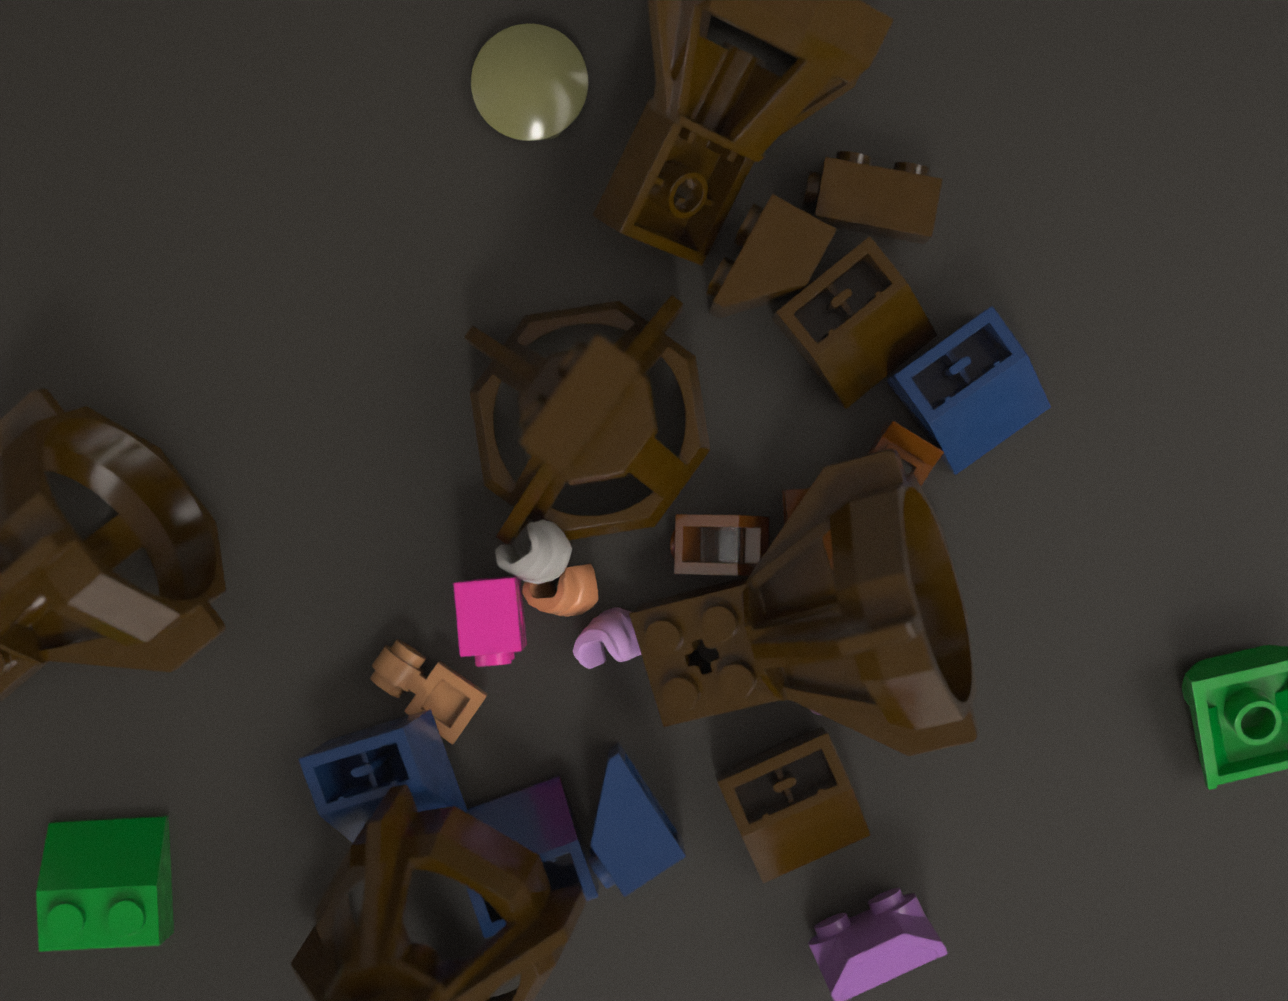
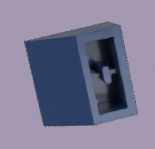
M993 306L975 316L886 380L930 443L944 452L941 458L953 475L961 472L1051 408L1027 353Z
M431 709L329 739L299 759L319 816L352 843L367 820L372 817L388 790L393 786L407 785L418 811L456 806L468 813Z
M560 775L467 808L471 816L537 853L541 858L552 890L580 886L584 892L586 902L599 897V883L588 861L589 855ZM466 886L484 938L495 935L506 925L505 920L486 899Z

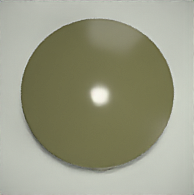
M519 24L498 32L481 48L472 69L471 90L478 112L499 133L522 141L549 140L562 134L563 130L572 124L581 112L588 92V74L581 53L564 34L540 24Z

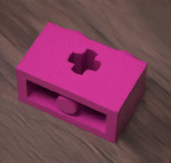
M516 576L462 580L454 583L460 657L475 656L476 666L512 663V660L515 659L514 652L522 651L527 645L521 579Z

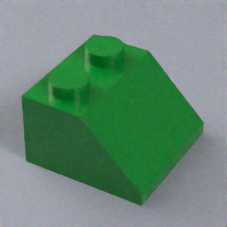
M169 815L51 821L48 823L36 888L39 952L159 946L174 933Z

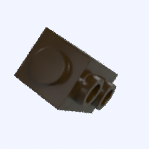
M838 151L836 159L825 157L820 167V172L809 171L803 206L812 207V216L838 229L924 245L932 238L943 178L928 176L930 170L928 167L909 162H895L894 169L870 165L872 158L868 155L850 151Z

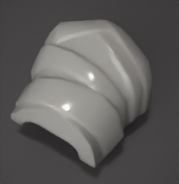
M540 520L527 524L532 544L527 548L529 553L521 558L512 545H501L495 551L500 568L525 582L541 584L557 579L565 571L571 556L572 547L556 523Z

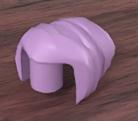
M614 607L605 610L593 618L577 637L573 648V654L581 665L591 669L603 664L606 661L603 643L611 656L618 662L628 661L641 655L629 615L631 611Z

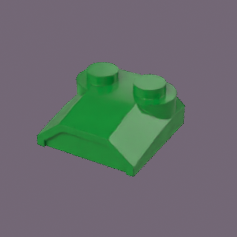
M1264 645L1207 658L1194 664L1185 673L1182 682V694L1191 709L1206 787L1210 790L1217 788V785L1288 769V647Z

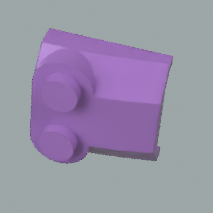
M900 888L890 889L868 901L869 910L851 918H848L846 913H839L815 925L814 929L817 935L808 944L834 1001L848 1000L927 962L948 954L937 932L925 916L916 894L903 895Z

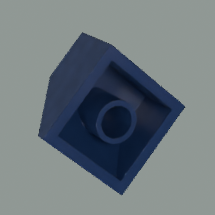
M618 742L609 748L592 829V848L589 849L591 856L588 857V861L606 889L616 884L625 897L685 858L686 853L682 837Z

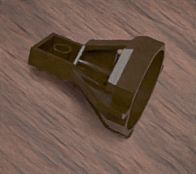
M648 0L656 76L654 98H649L592 216L621 234L702 266L754 161L760 162L766 157L763 153L780 135L854 88L859 76L871 66L894 19L860 0ZM711 15L798 60L781 77L765 69L767 62L725 41L720 46L708 40L707 35Z
M671 295L650 322L620 301L525 315L504 345L475 326L470 328L464 338L469 344L492 360L470 391L484 486L514 507L496 536L507 545H512L530 519L533 522L546 520L556 523L568 540L656 526L711 450L696 356L665 334L681 313L684 303ZM601 324L627 331L614 345L597 334L589 346L578 340L571 350L550 353L547 358L527 348L538 338L557 329L572 325ZM661 356L672 369L679 383L685 404V435L678 457L654 437L658 429L650 379L645 374ZM502 381L521 393L518 397L521 415L518 426L523 429L524 436L519 443L526 448V453L531 455L517 482L513 479L502 461L494 434V406ZM630 472L654 491L639 503L619 512L606 515L579 516L551 508L566 482L571 485L624 477Z
M46 388L30 392L0 419V702L49 661L172 673L225 631L226 625L211 606L212 602L226 592L217 522L161 448L87 406L64 412ZM45 471L67 476L86 486L115 509L118 515L82 541L59 508L52 494ZM144 547L157 577L159 596L133 585L114 572L113 569Z
M894 448L826 465L750 576L645 602L629 613L663 727L778 700H790L907 756L972 743L978 737L979 728L972 707V703L977 695L968 614L943 527L913 473L905 475L900 455ZM828 531L831 533L834 576L822 536ZM700 640H703L706 648L717 649L719 655L712 662L706 661L699 655L697 647L700 645Z
M407 785L393 786L388 790L372 817L367 820L350 846L315 910L316 925L290 964L295 976L312 1001H534L557 965L563 949L569 941L585 907L586 898L580 886L552 890L540 856L456 806L418 811L409 787ZM418 869L442 874L468 886L486 899L505 920L506 925L468 958L442 961L440 955L430 946L422 943H411L402 919L412 870ZM364 880V898L358 926H356L350 910L348 893L353 887ZM521 973L518 988L490 997L503 984Z

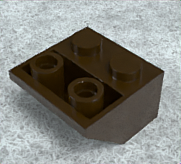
M773 194L765 208L754 203L734 241L735 244L742 247L736 261L725 256L708 286L706 295L714 299L709 313L720 319L795 297L808 283L837 229Z
M870 236L776 311L771 318L844 409H847L937 336L936 331L907 281Z
M822 726L715 774L717 783L763 884L871 835L854 790L830 736Z

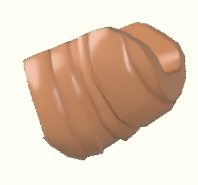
M591 563L566 567L565 571L560 575L557 592L554 580L541 584L524 582L522 593L529 605L537 608L539 611L558 616L582 615L590 610L599 600L595 571Z

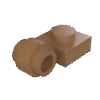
M399 639L394 642L392 647L385 645L372 664L375 671L370 677L371 681L396 698H399L404 690L406 692L412 691L416 694L404 712L412 715L431 709L440 736L453 745L488 693L440 660L428 677L425 676L421 666L426 658L412 646Z

